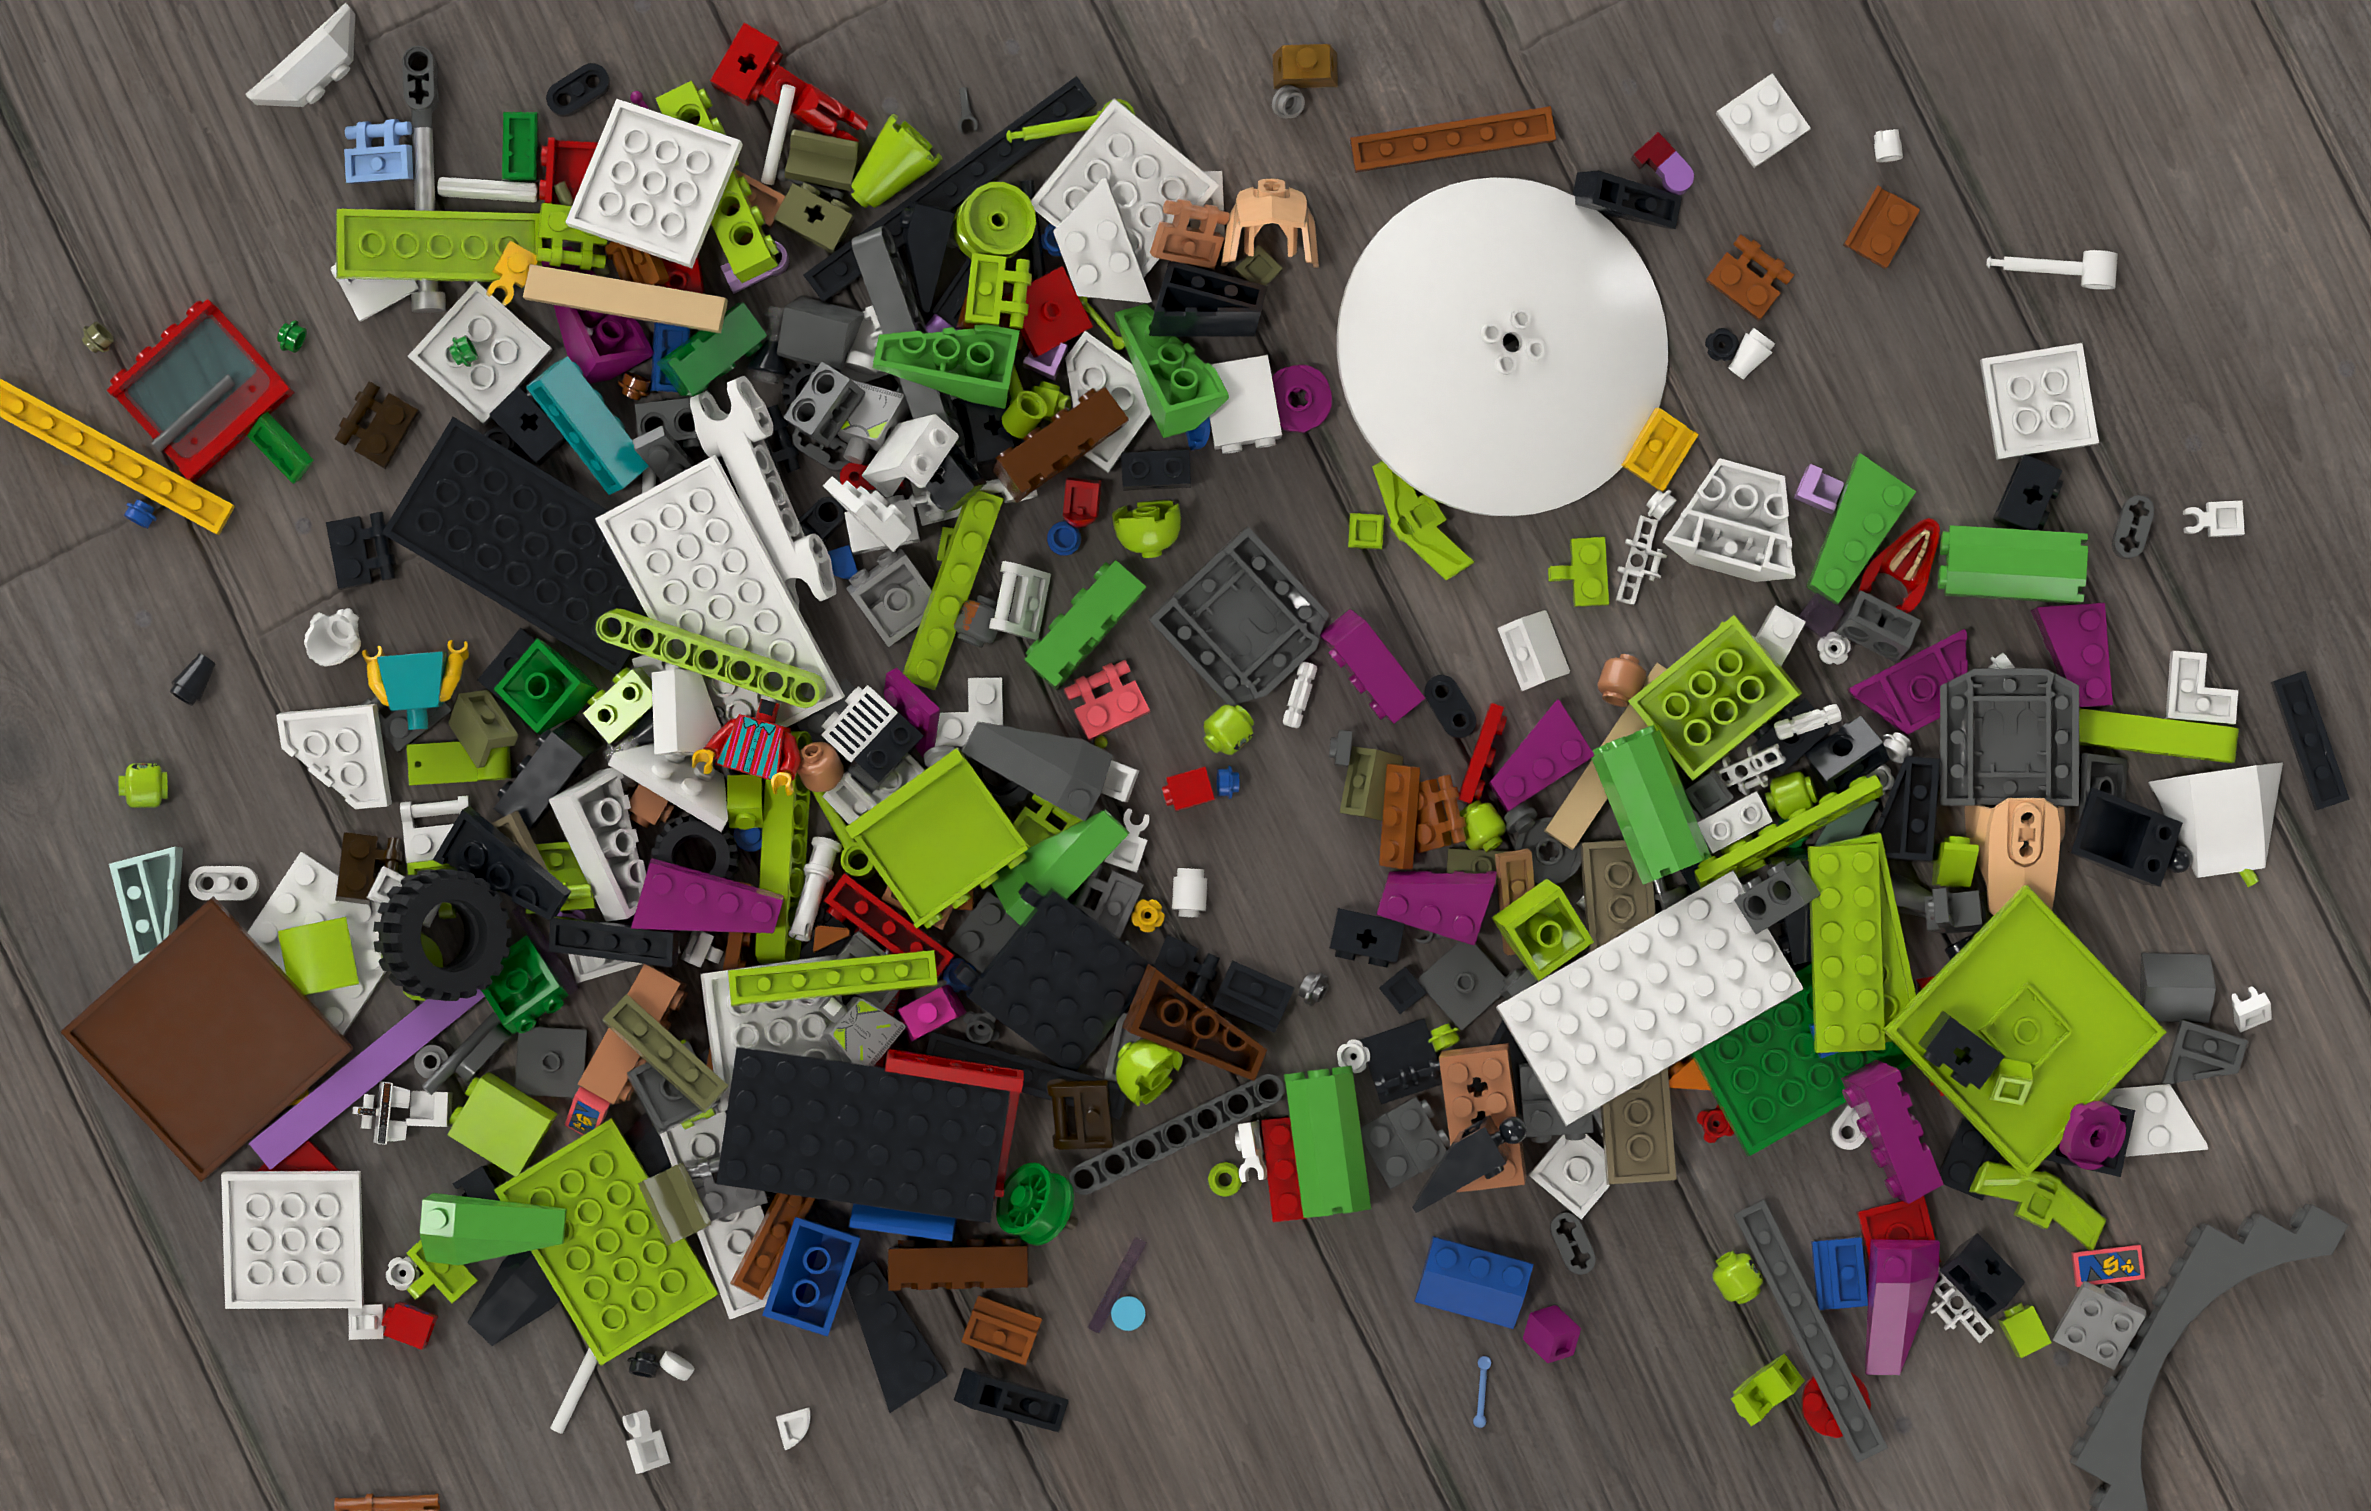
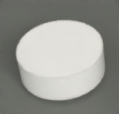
M858 351L848 352L844 365L849 369L866 375H877L878 371L872 368L873 356Z
M666 1351L659 1361L660 1366L666 1372L683 1381L688 1380L695 1370L687 1360L671 1351Z

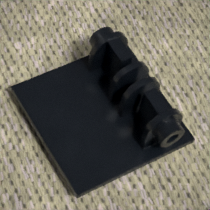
M1425 1019L1360 1039V1042L1363 1044L1362 1046L1367 1047L1370 1052V1060L1367 1064L1381 1105L1442 1085L1440 1063L1432 1043L1428 1042L1431 1037Z

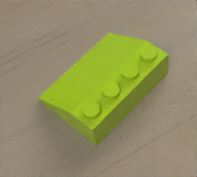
M1733 615L1628 702L1648 727L1654 725L1656 731L1660 730L1669 753L1691 780L1694 781L1803 693L1742 622Z

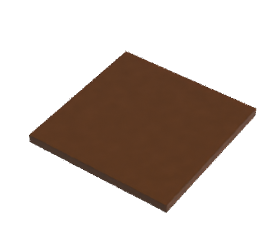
M214 896L60 1031L200 1182L353 1049V1046Z

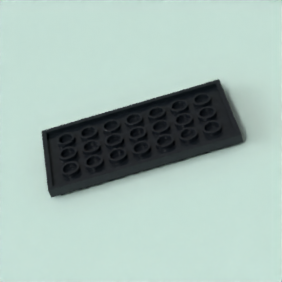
M452 417L382 534L616 675L632 651L607 643L598 636L596 623L599 617L616 608L648 617L595 519L607 513L608 510L457 418ZM610 617L608 620L609 629L615 634H620L622 629L620 621ZM646 628L641 629L640 637Z
M737 1046L716 1184L990 1223L1010 1091L887 1072L885 1067Z

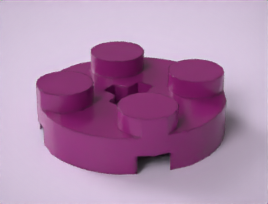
M1292 365L1280 369L1272 376L1281 429L1294 433H1306L1317 428L1325 421L1332 406V392L1327 379L1320 371L1308 365ZM1302 390L1306 393L1304 399L1308 403L1305 406L1298 405L1295 408L1291 405L1292 398L1289 395L1292 391L1299 393Z
M2093 1101L2086 1105L2083 1103L2075 1105L2071 1110L2070 1119L2059 1145L2061 1153L2066 1155L2072 1163L2086 1170H2095L2104 1166L2100 1162L2104 1161L2108 1156L2113 1159L2119 1152L2125 1139L2126 1126L2125 1122L2120 1120L2119 1114L2121 1113L2119 1110L2103 1101ZM2098 1131L2097 1136L2091 1138L2093 1132Z

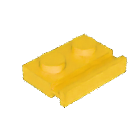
M1655 408L1621 465L1646 483L1655 487L1656 490L1664 492L1699 434L1687 428L1686 425L1661 408Z

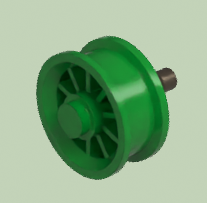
M1033 1162L1020 1166L1004 1183L1003 1197H998L996 1218L999 1226L1005 1232L1012 1235H1020L1025 1242L1036 1246L1053 1240L1064 1227L1073 1230L1078 1224V1219L1071 1215L1074 1204L1072 1184L1066 1177L1057 1173H1051L1045 1166Z

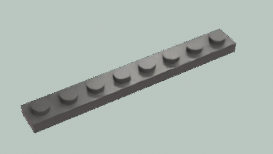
M1765 1200L1735 1213L1734 1217L1856 1463L1887 1449L1888 1447Z

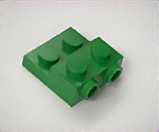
M527 935L510 947L509 957L502 958L500 962L504 966L500 975H491L492 984L485 990H481L503 1026L512 1034L530 1031L535 1026V1019L544 1012L550 1014L558 1011L564 1004L563 999L569 995L553 969L546 963L532 939Z

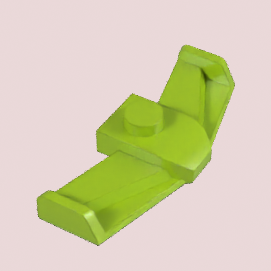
M1383 461L1372 466L1391 520L1390 527L1399 541L1405 542L1445 580L1454 577L1474 564L1471 558L1437 528L1447 519L1434 499L1424 494L1417 498L1415 489L1396 475Z
M1986 1161L1978 1169L1969 1190L1971 1193L2018 1202L2013 1215L2042 1229H2048L2053 1219L2089 1251L2094 1250L2106 1222V1219L2068 1188L2061 1178L2046 1171H2033L2025 1178L2013 1166Z

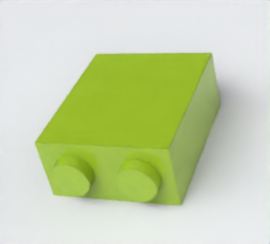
M487 1072L480 1079L475 1077L465 1092L469 1098L464 1107L458 1105L448 1121L453 1126L447 1135L511 1175L517 1176L528 1167L558 1114L490 1072Z

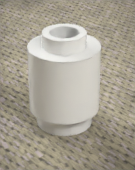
M1177 868V877H1173L1172 909L1179 910V917L1198 918L1199 911H1206L1207 878H1204V870Z

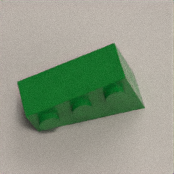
M744 302L736 303L726 311L721 333L700 330L658 361L657 364L680 396L693 397L704 391L709 386L708 383L715 377H722L736 366L734 362L741 356L745 355L748 357L763 346L760 341L767 334Z

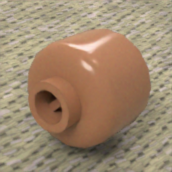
M1621 654L1619 658H1610L1605 662L1598 681V690L1603 694L1602 699L1614 706L1627 707L1628 701L1643 689L1646 681V671L1638 665L1639 660L1637 658Z
M813 742L803 747L799 751L801 762L797 771L803 785L814 792H827L835 788L844 774L843 764L835 748L826 742Z

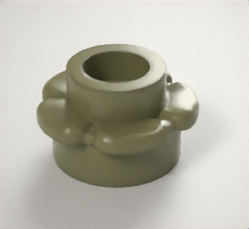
M94 322L90 326H84L83 328L84 337L82 341L92 352L109 351V345L114 342V338L102 324Z

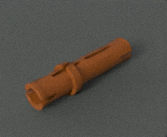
M370 1493L366 1494L365 1497H335L334 1510L440 1511V1503H438L440 1496L438 1493L434 1495L374 1497V1494Z

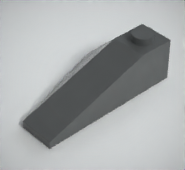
M977 721L961 750L967 756L1083 821H1086L1102 792L1113 757L1109 752L1082 738H1070L1046 732L1039 733Z

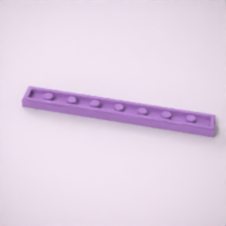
M477 989L475 996L468 999L459 998L458 1001L425 1000L253 1139L249 1145L271 1170L484 998L483 992Z

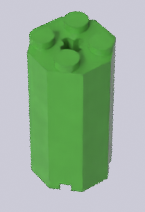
M1950 525L1948 532H1942L1940 540V555H1946V564L1940 565L1938 589H1944V596L2082 604L2084 602V594H2078V592H2082V587L2086 586L2088 546H2081V544L2087 542L2088 534Z
M1654 725L1592 750L1594 757H1591L1643 885L1711 858L1660 730L1656 731Z
M1352 1065L1332 1068V1075L1329 1074V1069L1327 1068L1307 1071L1308 1078H1305L1304 1072L1284 1074L1303 1217L1330 1216L1338 1213L1344 1214L1371 1209Z

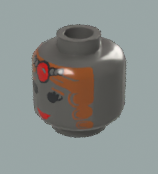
M978 595L976 601L966 600L954 623V629L959 633L957 638L979 648H982L984 644L993 643L998 631L989 629L991 618L995 617L997 602Z

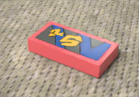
M580 1087L574 1096L565 1126L581 1135H585L604 1123L610 1103Z
M2139 1244L2096 1249L2093 1251L2071 1252L2076 1287H2080L2084 1280L2093 1285L2145 1279L2142 1249Z

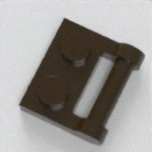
M1054 1079L1047 1082V1092L1052 1098L1055 1134L1052 1136L1053 1147L1058 1150L1113 1148L1114 1135L1108 1080L1066 1081ZM1065 1097H1074L1077 1134H1071L1068 1131Z

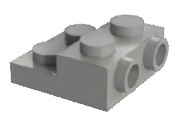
M902 549L897 552L891 550L884 552L877 559L879 565L869 572L866 569L856 572L849 579L851 585L846 588L888 647L920 625L932 592Z

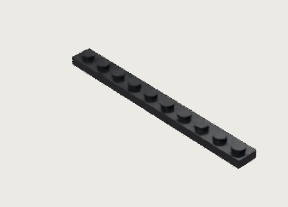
M1077 76L857 236L884 225L890 230L899 250L905 245L902 234L904 228L899 226L903 208H909L910 201L952 211L962 204L976 188L992 182L1054 137L1024 141L1023 138L1012 139V143H1010L1006 138L1008 130H1010V133L1022 131V127L1080 118L1097 105L1096 101ZM852 240L803 274L823 303L833 298L862 276L853 252Z

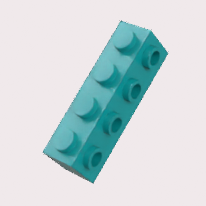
M568 356L551 365L526 386L527 390L608 495L626 487L649 467L635 451L633 441L626 433L621 420L613 416L604 404L601 394L590 386L583 377L581 368L575 362H572Z

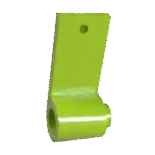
M460 741L406 745L409 786L512 779L510 746L491 749L485 767L477 768Z

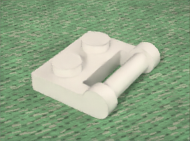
M1002 561L1000 572H1003L995 617L991 618L989 629L1037 640L1051 574L1021 564ZM1014 586H1015V594H1014L1012 609H1011V612H1010V607H1011V602H1012V597H1013V592H1014Z
M469 795L458 796V800L413 805L411 801L400 803L406 863L432 861L453 824L415 828L414 818L460 814L462 809L468 806L471 807Z

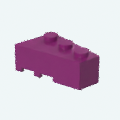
M2105 603L2037 607L2031 610V614L2034 620H2036L2044 639L2045 647L2049 651L2056 667L2057 675L2079 685V708H2101L2113 705Z
M1351 609L1321 632L1320 637L1331 649L1328 654L1340 668L1344 666L1352 675L1348 679L1360 694L1365 691L1372 701L1368 705L1380 720L1386 717L1394 724L1425 699L1366 620Z
M1559 699L1554 701L1488 783L1506 812L1588 761L1591 757H1594L1591 748Z
M1389 871L1376 915L1475 945L1495 885L1497 872L1465 873V871H1454V873H1432V871Z

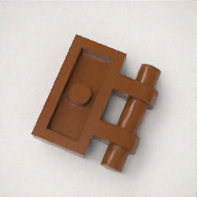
M1740 234L1733 245L1741 250L1743 254L1737 260L1726 252L1705 281L1756 320L1760 321L1780 295V292L1770 285L1772 281L1777 278L1787 285L1794 274L1784 267L1786 263L1779 258L1775 260L1760 249L1762 245L1753 239L1751 242ZM1751 259L1767 270L1763 278H1760L1746 267Z
M1451 774L1437 777L1440 791L1437 779L1419 782L1415 844L1418 853L1452 845L1449 831L1451 832L1453 844L1467 841L1464 827L1467 826L1465 818L1460 816L1456 799L1459 797L1457 787H1453ZM1442 802L1444 803V807H1445V811H1446V815H1447L1448 821L1446 820V816H1445V812H1444V808H1443Z

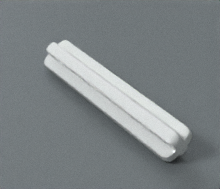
M441 177L438 180L437 186L438 194L442 197L536 202L538 198V186L535 183Z

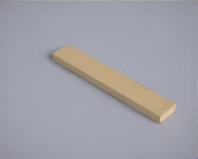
M531 264L523 293V298L529 301L721 333L728 304V300L724 297Z
M1656 663L1646 677L1643 688L1667 669ZM1630 703L1601 746L1648 727ZM1592 760L1544 830V832L1571 850L1575 848L1607 800V795Z

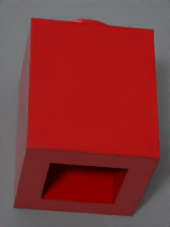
M1206 767L1167 777L1168 785L1162 787L1166 805H1174L1175 812L1215 801Z
M401 1301L397 1302L394 1308L389 1306L385 1312L381 1324L386 1327L383 1335L415 1348L425 1349L437 1322L438 1315Z

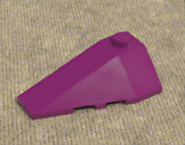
M571 246L562 247V250L574 251ZM541 261L543 267L596 275L592 270H582L577 265L561 264L560 267L550 266L549 262ZM553 305L567 356L581 368L583 377L589 384L611 380L650 358L654 353L640 324L634 318L628 319V317Z
M1871 1240L1865 1356L1866 1375H1900L1938 1278L1939 1240Z

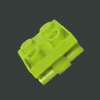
M569 842L535 844L548 872L572 891L560 911L596 908L591 884L587 883ZM526 909V914L534 913Z

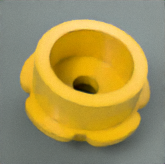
M1142 899L1135 904L1134 912L1131 913V921L1134 926L1140 927L1141 931L1148 933L1153 932L1156 927H1160L1163 924L1165 915L1161 911L1162 906L1158 901ZM1146 912L1151 913L1149 919H1146L1144 916Z

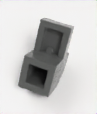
M1946 888L1933 889V896L1924 897L1927 930L1929 932L1961 933L1979 931L1987 923L1984 896L1979 890L1951 894Z

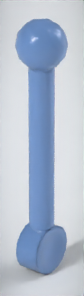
M1487 1356L1480 1357L1477 1362L1479 1368H1481L1477 1415L1473 1419V1424L1477 1428L1484 1427L1487 1422L1484 1416L1487 1369L1491 1366V1360Z

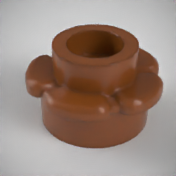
M626 372L623 380L618 381V384L623 387L621 393L627 397L640 400L642 396H649L650 394L648 389L651 382L640 375Z

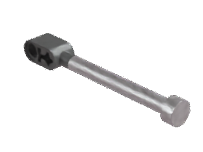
M417 45L407 49L402 59L404 100L412 112L415 211H435L432 112L435 111L439 103L438 65L436 59L427 48ZM419 56L427 57L428 65L424 70H412V63L415 58ZM416 81L422 82V89L429 96L423 98V104H419L414 99V97L420 95V86ZM417 280L419 290L411 294L412 312L437 313L446 311L445 293L438 292V281Z

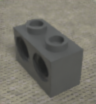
M821 362L818 368L810 375L807 384L798 397L790 404L789 410L783 418L796 429L827 448L863 397L865 391L848 377Z
M690 398L635 404L638 437L649 432V425L652 421L662 419L665 425L664 428L678 444H682L683 449L702 447L695 430L684 432L682 428L683 420L687 416L693 415Z
M1860 590L1847 604L1835 633L1896 663L1910 649L1921 620Z
M1799 859L1789 866L1782 861L1766 871L1769 878L1764 881L1759 876L1742 886L1745 893L1734 899L1755 934L1760 933L1821 895ZM1785 882L1789 885L1791 891L1786 887ZM1760 897L1764 900L1766 906L1762 903Z

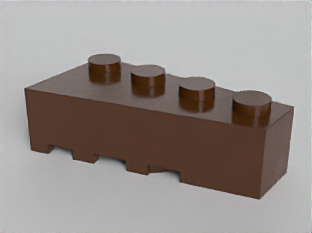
M1106 387L1098 392L1095 388L1090 389L1078 399L1079 405L1070 411L1067 407L1062 409L1050 419L1052 421L1050 425L1042 430L1040 427L1034 429L1023 438L1025 442L1014 449L1012 446L995 458L997 462L993 471L1016 503L1128 423L1129 418Z
M1150 964L1147 965L1122 1027L1131 1034L1255 1081L1267 1049Z
M938 1239L932 1240V1246H918V1240H898V1246H892L888 1249V1291L901 1290V1288L931 1290L938 1289V1287H945V1289H971L973 1287L990 1289L1028 1288L1029 1286L1028 1245H1021V1239H1000V1245H987V1239H966V1246H953L952 1241Z

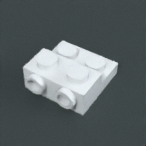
M833 476L823 485L864 528L891 551L894 552L912 533L903 523L907 517L893 504L890 505L878 491L875 490L870 494L862 486L856 489L848 481L842 485Z

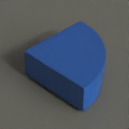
M1210 417L1196 429L1186 432L1191 451L1201 449L1206 445L1210 435Z
M850 545L828 551L834 576L849 580L858 572Z

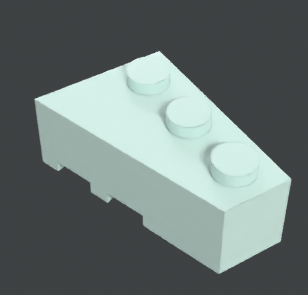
M175 846L109 864L134 964L143 959L177 928L183 848Z

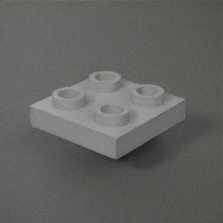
M2084 1280L2054 1331L2052 1340L2115 1370L2145 1319L2146 1310L2130 1303L2128 1296L2115 1286L2104 1284L2099 1288Z

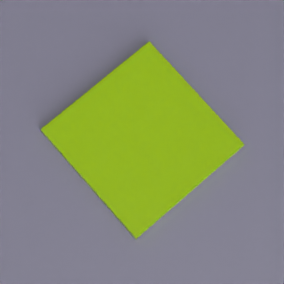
M2023 885L1883 1029L1893 1042L1974 1127L2025 1178L2060 1144L2065 1127L2070 1119L2072 1108L2079 1103L2086 1105L2093 1101H2101L2166 1033L2158 1022L2028 885ZM1942 1011L2004 1055L2003 1059L2026 1062L2031 1065L2033 1082L2023 1105L1990 1100L1989 1095L1994 1071L1980 1090L1971 1083L1965 1088L1950 1077L1953 1070L1943 1063L1938 1068L1923 1057L1927 1050L1918 1043ZM1958 1047L1953 1052L1960 1058L1965 1054Z

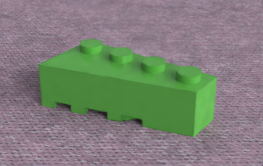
M1859 453L1853 461L1851 471L1842 490L1839 503L1828 527V532L1806 588L1832 606L1839 604L1916 491Z
M1116 560L1111 565L1105 562L1093 576L1097 581L1088 590L1083 587L1070 602L1074 606L1065 616L1060 613L1049 625L1048 629L1051 631L1042 641L1038 638L1025 653L1028 655L1024 659L1026 664L1056 691L1147 590L1143 583Z

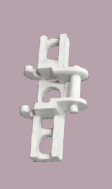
M1640 515L1633 540L1626 539L1625 544L1631 546L1625 568L1618 567L1617 569L1618 572L1623 573L1616 601L1634 606L1643 575L1650 576L1649 580L1654 581V578L1661 579V575L1657 574L1661 558H1667V555L1662 553V549H1657V552L1651 550L1658 520ZM1643 522H1649L1652 525L1648 535L1641 532ZM1638 539H1646L1647 544L1638 542ZM1635 554H1639L1643 558V564L1640 567H1634L1630 562L1631 557ZM1648 555L1654 556L1650 571L1644 570ZM1628 575L1637 577L1636 583H1629L1627 581ZM1625 587L1633 589L1632 597L1629 600L1622 597Z
M1778 743L1757 753H1754L1755 747L1752 745L1747 748L1748 758L1730 765L1729 762L1731 760L1727 756L1722 759L1724 767L1715 770V773L1726 787L1737 783L1739 791H1742L1744 795H1749L1750 788L1760 784L1764 788L1767 787L1769 778L1764 774V771L1783 764L1786 758L1780 753ZM1770 752L1774 753L1777 759L1768 762L1765 755ZM1738 765H1744L1747 768L1748 774L1746 776L1737 771L1736 767ZM1727 772L1730 778L1727 781L1722 779V773ZM1756 775L1757 778L1746 782V779Z
M1939 1271L1938 1274L1941 1278L1939 1282L1935 1283L1933 1290L1942 1300L1938 1304L1936 1301L1932 1303L1933 1308L1930 1310V1313L1937 1312L1946 1323L1944 1326L1945 1330L1950 1327L1955 1329L1957 1327L1955 1323L1959 1320L1977 1342L1981 1343L1994 1330L1977 1312L1976 1308ZM1943 1283H1947L1950 1286L1945 1292L1939 1289ZM1955 1296H1960L1963 1300V1306L1959 1309L1952 1308L1950 1304L1951 1299ZM1945 1304L1955 1315L1954 1318H1951L1942 1308ZM1974 1315V1319L1971 1322L1966 1321L1970 1316ZM1980 1322L1985 1327V1332L1982 1335H1978L1973 1329L1974 1324Z

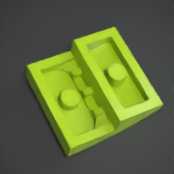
M346 917L278 931L286 975L305 995L359 985Z

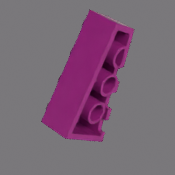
M1876 1059L1841 1078L1846 1088L1842 1090L1843 1096L1848 1105L1856 1109L1860 1118L1856 1120L1857 1126L1865 1138L1869 1137L1874 1148L1870 1150L1871 1156L1879 1168L1883 1167L1888 1179L1884 1180L1890 1195L1909 1204L1944 1185L1930 1148L1924 1142L1920 1143L1919 1138L1923 1137L1924 1132L1920 1122L1907 1110L1913 1104L1909 1094L1904 1092L1898 1082L1903 1080L1899 1069Z

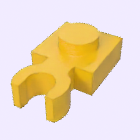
M509 241L492 271L501 277L490 284L486 295L490 297L496 288H502L506 293L502 304L506 306L513 299V285L515 284L523 288L526 284L530 264L536 265L538 262L536 261V255Z

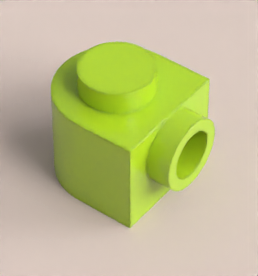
M1041 381L1039 387L1032 386L1031 391L1042 397L1047 405V413L1043 419L1051 421L1050 419L1066 407L1070 411L1071 396L1059 392V386Z

